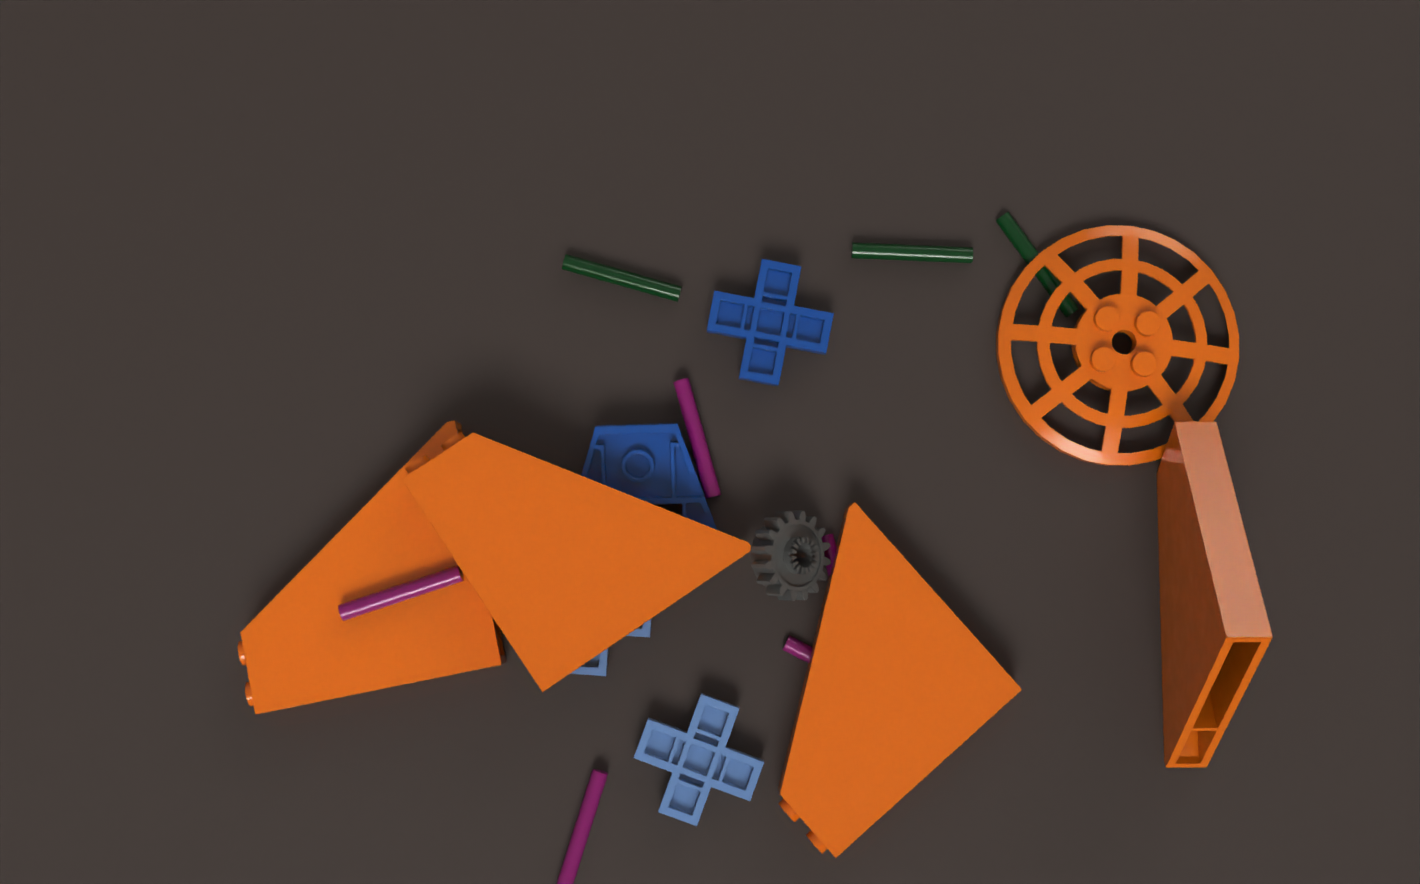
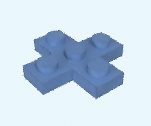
M701 693L687 731L648 717L634 758L672 772L658 809L659 813L697 826L711 787L751 801L764 765V760L726 746L740 707Z

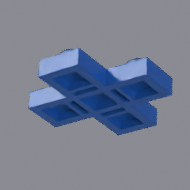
M762 259L754 298L714 290L707 332L746 340L739 374L740 380L778 387L786 348L826 355L834 313L794 306L801 266Z

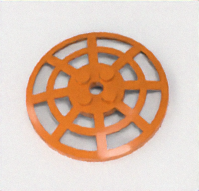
M1105 225L1084 229L1061 238L1041 251L1021 271L1010 287L1000 311L996 331V358L1000 378L1009 401L1022 421L1040 439L1058 451L1081 461L1104 466H1130L1161 459L1167 443L1150 450L1118 453L1122 428L1149 425L1168 415L1173 422L1193 421L1183 403L1190 397L1198 385L1206 361L1227 365L1225 378L1216 399L1206 414L1198 421L1214 422L1226 404L1235 382L1239 363V332L1235 312L1224 287L1214 272L1193 251L1175 239L1153 230L1135 226ZM1107 236H1121V259L1098 261L1074 272L1058 256V254L1069 247L1087 240ZM1139 238L1153 241L1173 250L1188 260L1198 271L1181 284L1165 270L1150 263L1138 261ZM1045 266L1061 284L1054 290L1046 302L1039 319V324H1013L1015 312L1023 292L1035 274ZM1121 271L1120 294L1109 295L1099 299L1084 282L1086 279L1100 273ZM1138 273L1158 280L1168 287L1172 293L1158 305H1154L1149 300L1137 296ZM1207 284L1215 292L1224 312L1229 334V348L1207 345L1204 319L1198 304L1193 298ZM1071 293L1086 310L1080 315L1074 328L1053 327L1052 323L1058 307L1066 295ZM1181 306L1185 307L1192 322L1195 343L1173 340L1167 318ZM1123 332L1130 337L1132 348L1128 354H1120L1113 348L1112 338L1115 333ZM1011 340L1036 342L1039 366L1051 390L1032 405L1025 397L1015 374L1011 354ZM1050 343L1072 346L1073 358L1078 369L1062 381L1052 361ZM1171 356L1193 359L1187 379L1175 394L1161 374L1168 366ZM1088 381L1101 389L1110 391L1107 413L1088 407L1078 400L1073 393ZM1147 385L1162 404L1158 408L1146 413L1124 416L1127 392L1138 390ZM1062 403L1067 409L1082 419L1096 425L1105 426L1101 451L1087 448L1067 439L1051 428L1042 417Z

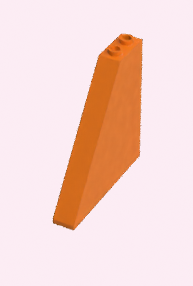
M455 420L446 422L240 632L242 641L238 642V655L241 664L247 667L249 681L245 684V695L248 704L254 706L255 715L498 666L507 662L501 629L463 572L464 581L345 621L342 620L338 610V605L458 565L401 479L408 475L405 468L424 455H427L431 460L442 453L444 450L441 445L460 432L463 433L461 423Z
M1186 421L1174 422L1157 471L1163 736L1166 768H1206L1273 638L1217 422Z
M460 432L449 438L441 445L444 450L442 453L431 460L427 455L415 460L405 468L408 475L401 479L542 692L751 551L749 542L476 433H471L465 437Z
M855 502L851 503L844 512L835 557L812 645V653L807 666L778 787L779 793L783 798L778 804L794 822L801 818L811 829L806 836L822 854L828 849L835 858L1022 690Z

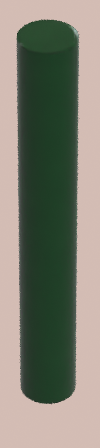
M1009 212L996 220L998 226L1028 265L1039 252ZM1045 266L1035 274L1050 296L1061 284ZM1068 294L1060 304L1059 309L1067 318L1077 311L1079 307Z
M852 242L851 258L972 263L973 247Z
M568 254L565 255L562 264V270L676 302L679 301L682 286Z

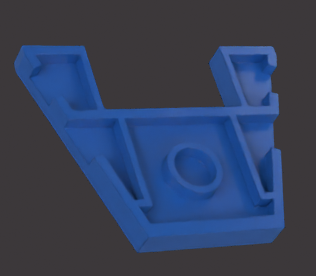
M678 423L595 426L581 476L651 504H682V514L684 517L717 530Z

